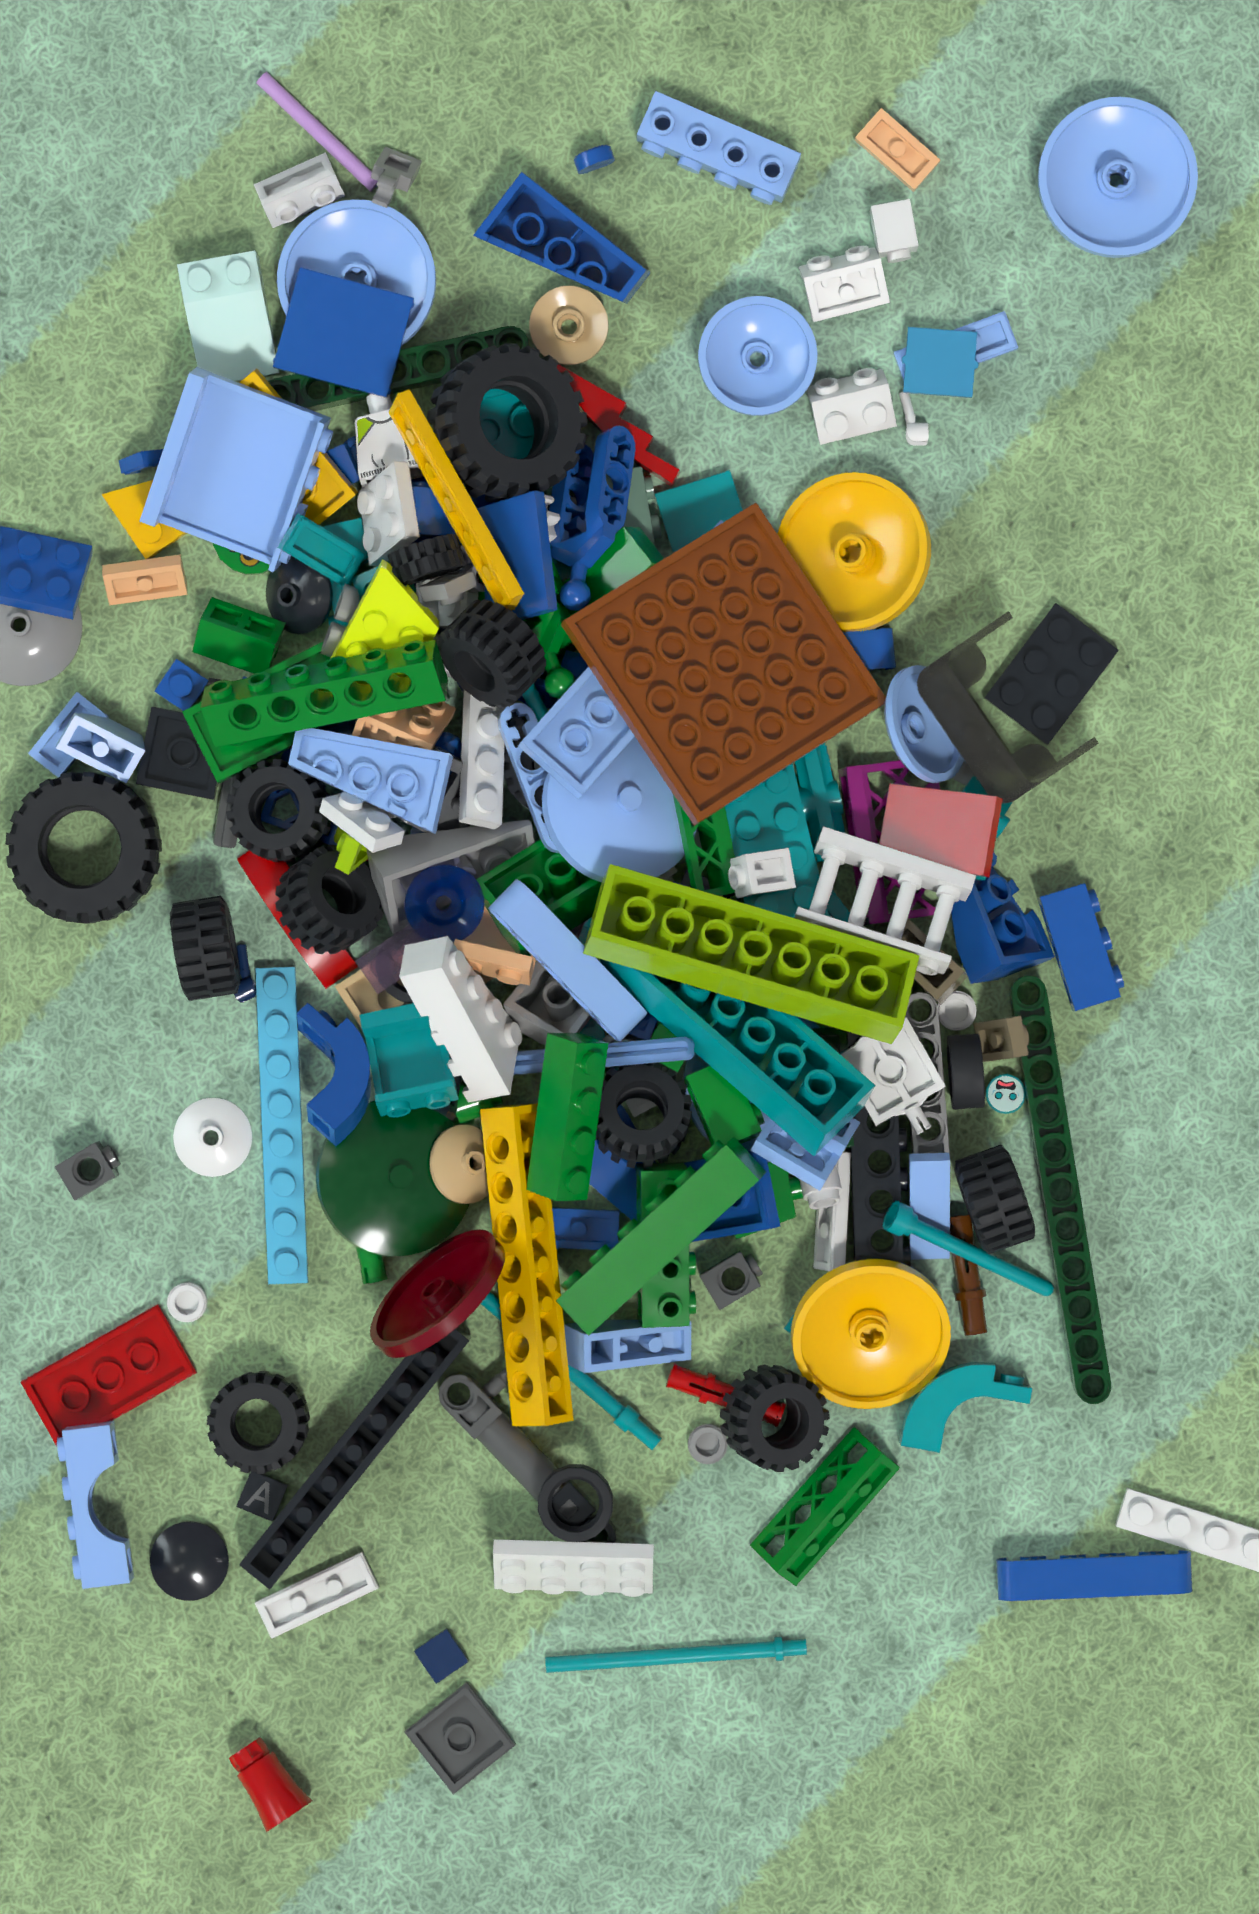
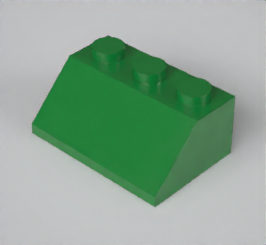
M541 839L473 881L474 888L501 935L516 953L531 956V954L488 909L515 879L525 884L569 930H572L593 916L601 882L587 877L576 870L560 853L551 852L545 848Z

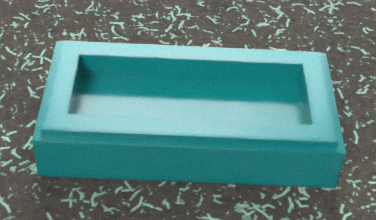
M299 513L296 514L277 547L342 587L345 584L349 585L366 555L361 550Z

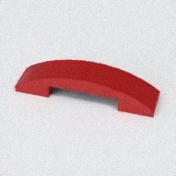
M250 850L237 858L240 866L279 925L325 989L358 967L347 949L331 955L328 951L324 954L315 953L314 947L307 950L300 946L301 940L298 938L293 940L288 934L291 931L288 926H282L279 919L283 915L282 912L276 911L275 902L280 900V898L275 895L276 887L281 884L279 879L282 874L290 868L288 863L284 861H269L253 854Z

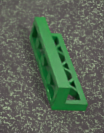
M673 795L691 888L717 896L735 893V890L730 885L728 876L731 866L730 859L735 858L725 807L694 826ZM697 827L702 849L694 841L693 834ZM705 867L710 887L709 890H704L701 873Z
M853 1427L750 1546L779 1575L794 1586H797L900 1467L858 1429ZM859 1442L867 1449V1452L857 1463L847 1464L848 1453ZM837 1475V1486L830 1493L821 1494L822 1483L828 1476ZM811 1505V1514L804 1523L795 1524L796 1512L802 1506ZM785 1534L784 1546L773 1557L765 1549L775 1536Z

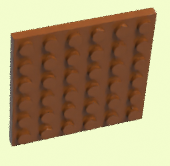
M757 503L734 515L561 623V626L694 826L885 704V695Z

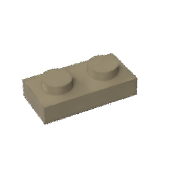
M1021 1016L973 1023L975 1034L980 1035L983 1062L1028 1055L1029 1035L1027 1028L1022 1024Z

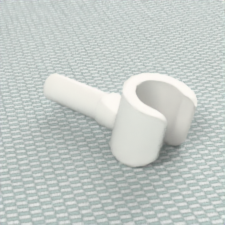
M899 393L905 414L906 440L908 444L913 446L927 445L929 438L928 423H915V413L909 393Z

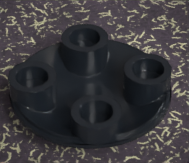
M180 1522L170 1526L158 1536L150 1554V1569L157 1585L169 1596L184 1601L199 1600L215 1592L223 1583L229 1567L228 1550L223 1539L207 1524L198 1522Z

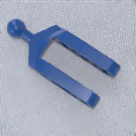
M614 426L601 432L597 436L594 453L586 444L584 448L576 451L580 457L573 469L566 471L567 476L562 481L552 487L551 496L554 498V502L550 504L549 511L559 514L560 520L554 525L557 537L550 542L552 546L551 557L571 567L570 580L562 586L559 593L561 603L568 610L579 611L589 604L591 593L590 588L585 584L587 569L591 568L615 541V534L624 526L626 520L636 448L632 434L623 426ZM606 474L612 480L613 489L607 484ZM569 489L575 494L576 504L570 499Z

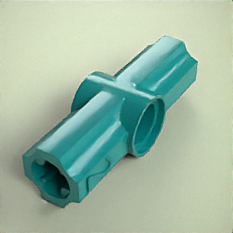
M825 743L794 762L800 785V797L806 822H808L813 851L823 827L845 833L841 816L844 814L837 780H833L830 758ZM814 853L817 863L824 862L821 858L822 855Z

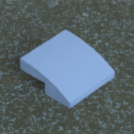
M769 1118L752 1146L751 1151L820 1191L860 1122L852 1118L813 1156Z

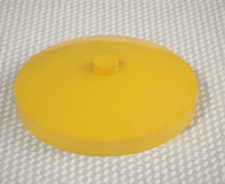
M858 472L842 473L827 477L813 484L800 494L789 507L777 533L842 632L871 630L898 617L919 594L930 567V533L920 508L901 488L884 478L872 474Z
M866 1259L850 1262L823 1275L807 1290L800 1300L791 1326L792 1349L802 1376L813 1382L819 1388L818 1392L823 1394L826 1399L839 1405L857 1409L887 1407L907 1400L917 1394L939 1372L946 1359L951 1338L949 1316L944 1301L935 1286L917 1270L905 1264L884 1259Z

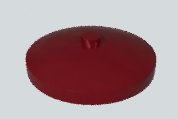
M477 1229L456 1235L432 1249L400 1277L380 1303L370 1327V1337L373 1343L386 1356L403 1358L425 1350L443 1339L464 1322L492 1290L504 1266V1247L489 1231Z

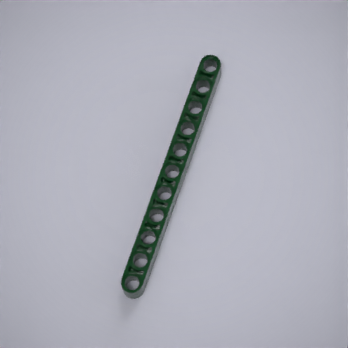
M1022 976L1017 978L1009 989L1012 1017L1021 1016L1022 1024L1025 1026L1029 1022L1037 1021L1043 1025L1045 1030L1043 1039L1036 1044L1028 1043V1055L1019 1057L1026 1092V1103L1072 1384L1075 1393L1082 1401L1088 1404H1099L1105 1401L1111 1392V1379L1048 994L1045 984L1035 976ZM1024 982H1031L1038 989V998L1033 1004L1025 1005L1018 999L1017 990ZM1039 1060L1046 1061L1051 1068L1049 1079L1043 1083L1035 1082L1030 1075L1031 1066ZM1046 1099L1052 1100L1057 1106V1115L1049 1122L1041 1121L1036 1113L1038 1104ZM1050 1139L1060 1140L1064 1147L1062 1157L1056 1161L1047 1160L1043 1154L1044 1144ZM1058 1178H1065L1070 1185L1069 1195L1062 1200L1053 1199L1049 1192L1051 1183ZM1065 1217H1071L1077 1225L1075 1234L1069 1239H1061L1056 1233L1058 1221ZM1078 1257L1081 1259L1083 1270L1078 1277L1067 1278L1063 1274L1062 1265L1067 1258ZM1077 1296H1084L1089 1301V1310L1082 1317H1074L1069 1312V1303ZM1084 1335L1092 1336L1096 1342L1094 1352L1088 1356H1080L1075 1350L1076 1341ZM1091 1374L1100 1376L1102 1380L1101 1390L1095 1395L1084 1394L1081 1388L1083 1379Z

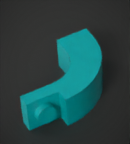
M970 1362L950 1367L937 1374L933 1380L927 1383L914 1396L904 1417L899 1443L904 1447L940 1453L945 1424L952 1411L958 1405L975 1397H992L1030 1404L1033 1388L1029 1385H1024L1025 1378L1017 1375L1001 1373L1000 1380L994 1379L996 1369L994 1363Z

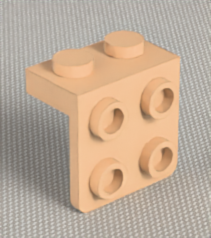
M478 893L473 894L469 899L459 940L455 939L454 945L458 950L462 951L466 961L477 975L494 977L510 985L524 984L530 986L536 959L532 955L527 956L514 951L501 935Z

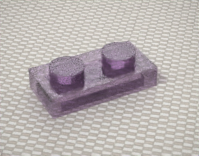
M421 916L355 962L376 993L380 994L400 980L399 975L405 945L436 939V936Z

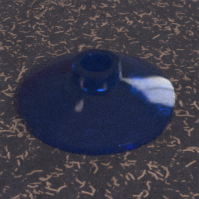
M449 864L431 866L420 872L411 881L404 899L406 918L412 929L425 940H432L448 936L453 943L455 939L463 940L475 931L483 917L485 905L484 895L477 880L463 868ZM442 895L450 898V905L444 910L436 907V900Z

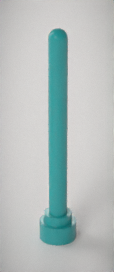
M895 1201L889 1207L884 1217L883 1229L896 1236H902L903 1234L909 1236L913 1234L1042 1296H1050L1054 1291V1286L1050 1281L993 1254H988L974 1245L919 1220L918 1215L913 1213V1208L906 1204Z

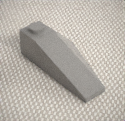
M529 820L502 823L495 830L474 826L436 831V834L431 832L403 836L400 845L374 853L366 848L372 880L393 935L398 931L430 923L442 915L440 909L458 897L463 902L472 896L473 881L535 843L531 822Z
M588 920L570 930L577 939L579 938L583 925ZM538 961L535 964L530 986L519 984L503 1004L506 1013L513 1022L519 1025L521 1032L543 1045H546L547 1033H580L591 1018Z

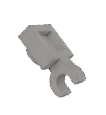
M385 147L374 164L371 178L378 181V189L372 199V203L387 208L395 189L408 192L417 177L422 161Z
M471 562L455 573L445 574L419 586V591L423 602L440 600L441 606L463 600V592H484V583L478 582L476 577L477 570Z

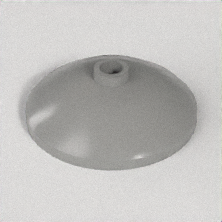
M0 604V681L16 686H31L44 683L60 674L73 660L81 642L82 617L79 606L77 605L74 619L72 620ZM17 618H24L26 620V628L22 632H16L13 629V622Z

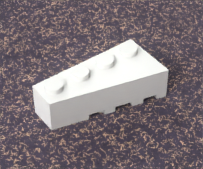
M448 936L405 945L399 977L420 1016H429L431 1036L436 1045L444 1044L452 1059L448 1061L447 1065L453 1076H462L466 1084L462 1092L467 1102L509 1095L511 1093L518 1045L522 1041L519 1025L513 1022L503 1009L499 999L493 996L484 984L482 977L476 974L466 961L462 951L456 948Z

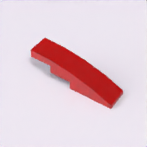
M558 364L556 368L561 373L567 370L574 380L570 382L573 391L580 390L584 402L579 404L581 412L587 413L588 420L600 432L614 426H623L628 429L635 441L634 462L672 487L680 474V469L647 451L653 442V436L621 418L627 408L626 402Z

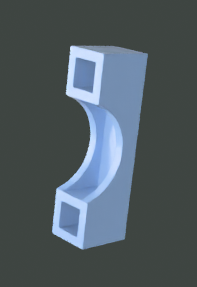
M114 1421L66 1427L62 1430L63 1437L57 1438V1450L59 1460L66 1461L68 1477H62V1489L65 1501L71 1500L73 1516L67 1517L69 1539L76 1540L78 1555L72 1557L75 1580L81 1579L82 1589L130 1583L134 1579L129 1538L116 1535L102 1525L95 1514L92 1500L93 1489L100 1474L119 1461Z

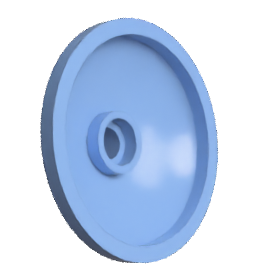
M766 296L745 297L721 308L708 322L699 344V368L708 390L727 408L751 416L770 415L790 407L807 391L816 371L817 344L808 322L789 304ZM756 352L763 354L765 357L764 364L758 367L750 362V356Z
M914 665L900 670L893 677L885 698V724L891 745L903 765L918 778L930 783L949 780L959 772L966 750V729L958 701L945 680L932 669L922 665Z

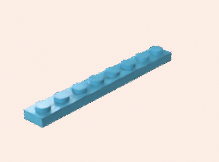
M296 967L255 968L268 1284L308 1283Z

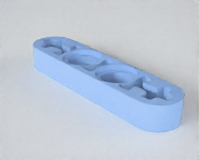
M514 703L510 707L507 706L499 715V731L540 839L545 848L551 852L560 853L550 839L546 825L542 821V807L536 803L534 798L536 789L544 786L548 772L541 766L537 770L532 771L522 766L520 755L523 750L520 747L515 748L513 741L520 739L516 727L509 728L507 726V722L512 718L511 712L514 711L518 717L525 716L527 722L522 726L525 737L538 722L530 707L526 704Z

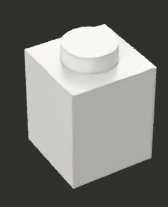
M910 199L871 206L870 218L876 250L880 258L887 257L888 263L911 259L910 252H916L919 245Z

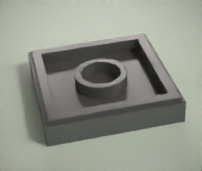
M467 1682L404 1731L452 1794H455L516 1745Z

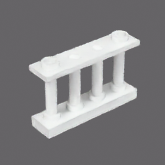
M823 827L814 853L822 855L821 858L824 860L810 909L798 907L793 918L920 955L917 971L927 975L944 974L952 956L939 951L953 904L959 900L966 902L972 891L976 875ZM844 863L859 867V870L862 872L848 922L824 915L839 866L844 865ZM883 875L898 880V884L901 885L886 935L863 928L877 879ZM921 888L934 891L936 896L939 897L924 947L901 940L915 892Z

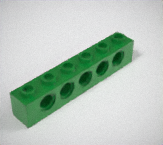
M415 640L401 647L386 650L376 648L362 655L347 658L337 656L323 663L308 666L298 664L284 671L269 674L259 672L248 678L235 681H216L204 688L200 708L214 747H220L446 701L448 677L436 640L425 642ZM394 673H404L407 676L400 677ZM355 681H365L369 684H359ZM317 689H327L330 692H321ZM285 696L290 698L291 700H283L279 697ZM241 704L250 705L252 708L243 707Z

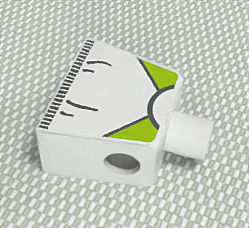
M373 394L368 395L366 400L370 414L355 419L358 475L362 488L394 461L408 462L411 479L423 477L424 475L389 415V410L392 406L390 394L388 398Z

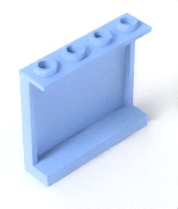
M196 367L188 374L140 522L153 527L158 523H162L270 564L268 570L274 572L281 565V562L287 564L291 556L277 547L296 514L299 513L303 516L306 514L308 505L303 504L302 501L306 490L312 491L319 477L320 468L316 467L315 464L319 452L325 454L330 445L333 431L329 430L328 426L331 418Z

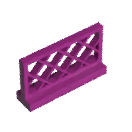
M900 760L850 766L838 770L848 835L878 844L877 838L880 839L881 832L876 829L874 818L882 807L886 808L888 791L883 798L871 791L867 773L881 771L894 781L893 784L910 786L903 780L909 770ZM904 768L898 776L891 771ZM928 782L924 788L940 789L939 783ZM871 799L878 803L874 810ZM853 866L857 892L862 872L859 870V867ZM884 875L877 879L863 926L890 922L892 913L889 914L886 897L894 886L900 889L901 885L898 884V880ZM883 877L890 881L886 888ZM921 888L915 893L908 915L909 919L934 915L936 907H933L921 898L926 889ZM916 903L924 907V909L911 910Z

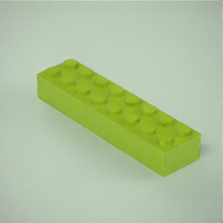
M609 864L601 882L583 954L888 1044L894 1042L903 1028L920 956Z

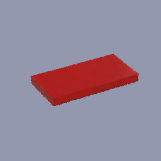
M157 1304L20 1383L57 1447V1438L63 1437L62 1430L66 1427L113 1421L196 1374L197 1370L161 1306Z

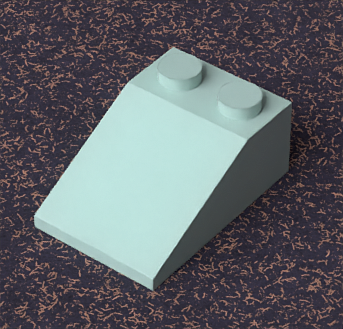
M256 251L177 264L197 367L233 381L243 380L256 368L263 376L279 374V369L273 368L276 350L260 260Z

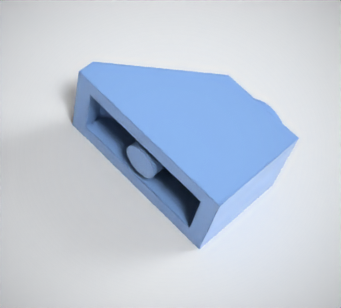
M77 712L72 716L56 744L58 750L124 783H127L145 752L143 737L139 733L107 717Z

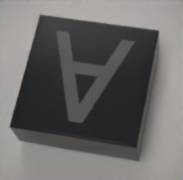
M251 1471L236 1507L273 1522L288 1484L266 1474H257V1472Z

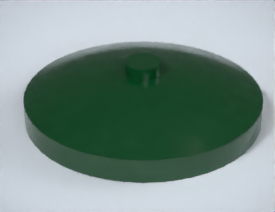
M375 1100L370 1101L356 1128L337 1146L333 1145L326 1138L318 1156L316 1166L317 1194L322 1210L333 1228L357 1248L382 1256H408L421 1253L445 1240L460 1224L470 1204L453 1202L441 1194L431 1176L430 1154L438 1136L446 1129L456 1125L450 1119L427 1107L412 1109L409 1114L402 1117L380 1116ZM470 1158L469 1165L473 1169V1160Z

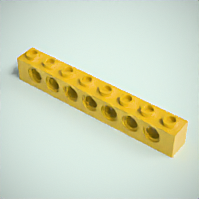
M538 1103L480 1109L493 1236L501 1243L505 1250V1262L497 1282L512 1426H549L574 1421L563 1309L556 1301L561 1296L552 1201L547 1197L526 1190Z

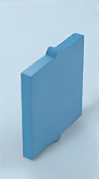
M908 327L906 355L901 359L902 363L905 364L903 393L972 398L974 370L979 366V363L975 361L977 332Z

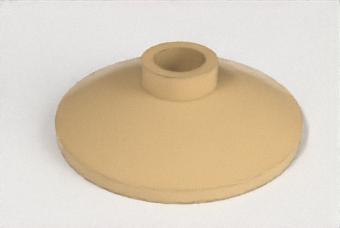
M560 286L548 291L536 302L529 321L530 335L535 347L539 349L544 357L550 355L562 365L580 364L594 357L604 345L608 334L607 313L601 301L590 291L578 286ZM572 320L576 323L577 329L573 334H565L562 331L561 327L565 321Z
M456 1125L443 1131L434 1142L430 1154V1172L433 1182L441 1194L453 1202L459 1204L475 1203L484 1199L489 1194L483 1134L481 1129L472 1125ZM470 1158L473 1160V1169L469 1165Z

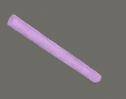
M265 72L257 80L256 84L370 192L377 186L378 181L371 178L372 171L268 72Z

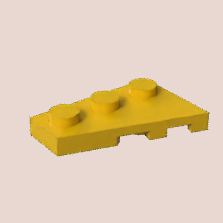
M153 480L102 494L145 559L152 558L187 534L162 523H158L153 527L140 522Z

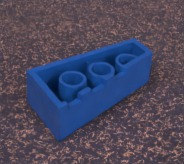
M523 172L519 174L473 235L625 304L630 301L651 273Z

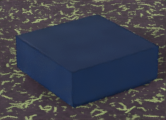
M448 1628L414 1650L436 1684L469 1662V1659Z

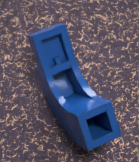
M307 1003L297 1012L298 1031L321 1050L335 1067L333 1077L328 1085L306 1104L308 1122L333 1145L337 1146L356 1128L369 1103L371 1075L368 1050L360 1032L348 1018L336 1026L335 1021L324 1010L318 1012Z

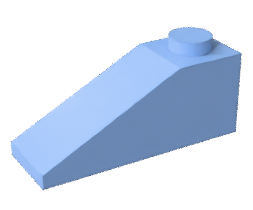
M605 1320L589 1336L577 1323L564 1324L568 1365L583 1373L691 1360V1321L690 1326L642 1328L638 1320Z

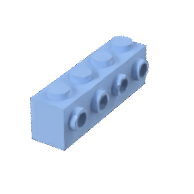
M657 91L653 95L637 132V141L643 143L641 149L644 152L658 158H663L665 153L679 159L677 165L696 174H699L701 169L715 174L714 181L730 189H735L737 184L752 190L750 194L752 198L768 205H772L773 200L782 203L801 159V153Z

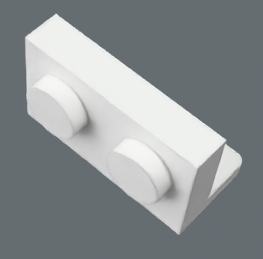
M326 152L254 184L272 228L292 222L299 216L329 205L333 201L345 196Z
M865 368L856 371L853 376L845 378H824L818 380L815 385L809 386L807 389L820 445L897 426L889 384L883 369Z

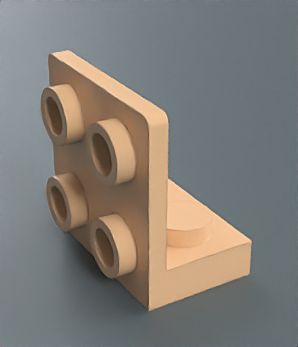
M442 701L358 718L352 735L433 750L439 737L452 719L456 708Z

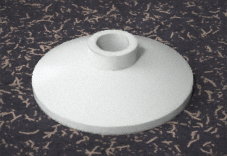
M206 1098L192 1103L179 1116L174 1128V1147L183 1164L193 1172L210 1177L222 1176L237 1169L247 1158L252 1145V1130L248 1118L238 1106L224 1099ZM208 1130L216 1131L219 1136V1140L215 1145H209L205 1142L204 1136Z

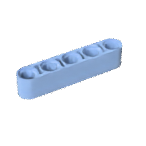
M515 879L489 906L488 909L494 917L616 1041L621 1042L646 1016L647 1011L596 957L583 954L584 945L521 881Z

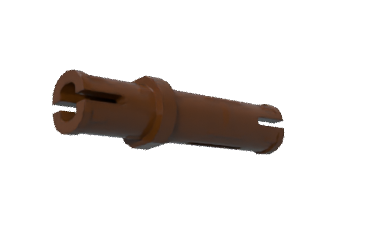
M970 1215L950 1217V1235L959 1239L964 1238L965 1242L975 1246ZM952 1253L958 1292H955L954 1295L955 1301L960 1302L964 1334L969 1336L987 1333L983 1297L987 1295L986 1288H981L978 1265L967 1260L968 1272L966 1273L964 1258Z

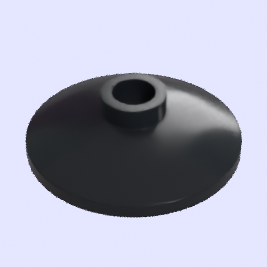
M292 556L287 564L281 562V565L274 572H270L266 584V602L272 618L286 623L284 630L294 634H306L315 631L326 621L333 601V590L329 578Z

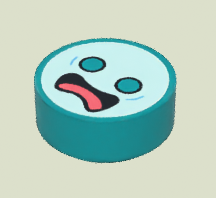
M1001 1074L990 1080L986 1087L985 1096L987 1103L993 1110L1009 1114L1017 1111L1023 1105L1026 1092L1023 1083L1017 1077L1010 1074Z

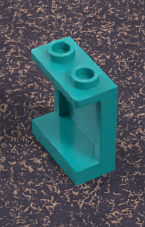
M414 1003L359 1015L370 1060L376 1094L375 1102L380 1116L402 1117L409 1114L412 1109L422 1107L439 1109L448 1106L450 1101L459 1100L455 1077L447 1065L448 1061L451 1060V1056L444 1044L436 1045L431 1036L429 1016L421 1017Z

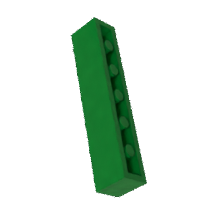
M735 1137L725 1145L720 1140L714 1143L702 1155L707 1161L697 1171L689 1166L673 1181L678 1188L670 1196L667 1197L661 1192L645 1207L649 1212L646 1218L640 1223L635 1218L629 1221L617 1233L621 1240L612 1249L607 1244H604L588 1259L593 1266L586 1273L582 1274L577 1269L560 1285L565 1292L556 1300L557 1303L588 1336L765 1175L766 1171Z

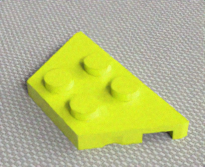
M382 559L331 658L337 656L347 658L362 655L376 648L386 650L401 647L415 640L422 642L433 640L439 629L440 621L428 607L421 605L416 593L409 585L404 586L392 573V566ZM394 673L400 677L407 676L404 673ZM355 681L359 684H369L365 681ZM322 688L318 689V690H321V691H329V690H327V689H322Z

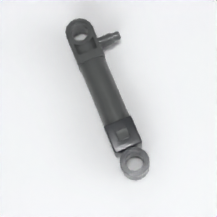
M506 1368L499 1374H495L484 1386L468 1373L456 1372L447 1376L439 1389V1400L444 1409L474 1440L477 1438L538 1502V1495L545 1479L558 1468L518 1426H512V1420L506 1415L504 1408L494 1399L507 1386ZM460 1382L468 1386L470 1390L468 1401L456 1403L451 1400L448 1390L453 1383ZM573 1480L562 1483L555 1490L552 1497V1508L555 1516L562 1523L569 1526H582L589 1523L596 1516L592 1515L596 1511V1504ZM609 1519L607 1526L604 1528L608 1534V1539L605 1543H615L616 1528Z

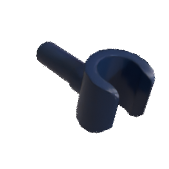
M246 945L237 946L242 979H240L238 993L234 995L240 1003L256 996V985L249 970Z

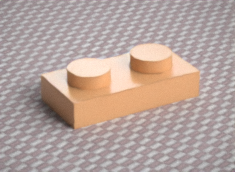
M882 108L855 137V141L913 192L940 163V159Z
M181 554L102 565V576L109 606L188 595Z

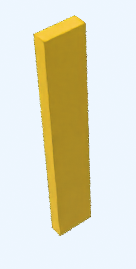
M408 389L398 393L389 410V415L493 601L503 605L508 610H515L524 595L522 588L412 392Z

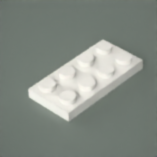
M494 1540V1589H502L508 1593H521L524 1590H542L547 1594L580 1591L591 1596L601 1595L604 1592L622 1593L629 1597L641 1596L644 1593L652 1594L654 1544Z

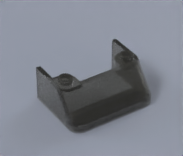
M1009 611L924 668L916 682L919 696L985 793L1002 798V804L1015 801L1099 744L1096 738L1093 737L1058 762H1056L1047 748L1039 744L1025 745L1012 754L975 701L968 688L980 681L986 672V659L977 644L1011 621L1013 617Z

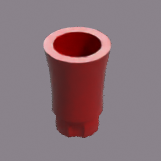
M261 1737L229 1757L231 1764L239 1773L237 1775L238 1779L258 1811L266 1832L313 1801L297 1785L283 1767L274 1751L270 1753Z

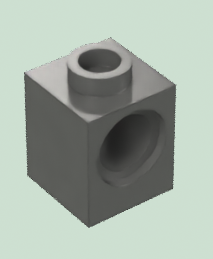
M100 1141L56 1165L55 1169L74 1201L119 1176L116 1167L121 1165L109 1144L103 1147ZM88 1157L97 1160L101 1167L100 1174L95 1180L85 1178L81 1172L82 1162Z
M739 1250L700 1273L699 1276L718 1309L721 1310L760 1287L761 1285L757 1277L763 1273L752 1254L744 1257ZM737 1267L743 1271L745 1280L739 1288L730 1289L723 1284L722 1274L726 1269Z

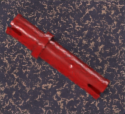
M675 1363L666 1382L667 1388H673L698 1397V1402L706 1404L709 1401L725 1408L727 1402L723 1401L725 1393L731 1395L734 1390L731 1384L715 1379V1374L708 1372L706 1376L678 1366ZM774 1402L766 1410L762 1421L778 1427L786 1403Z

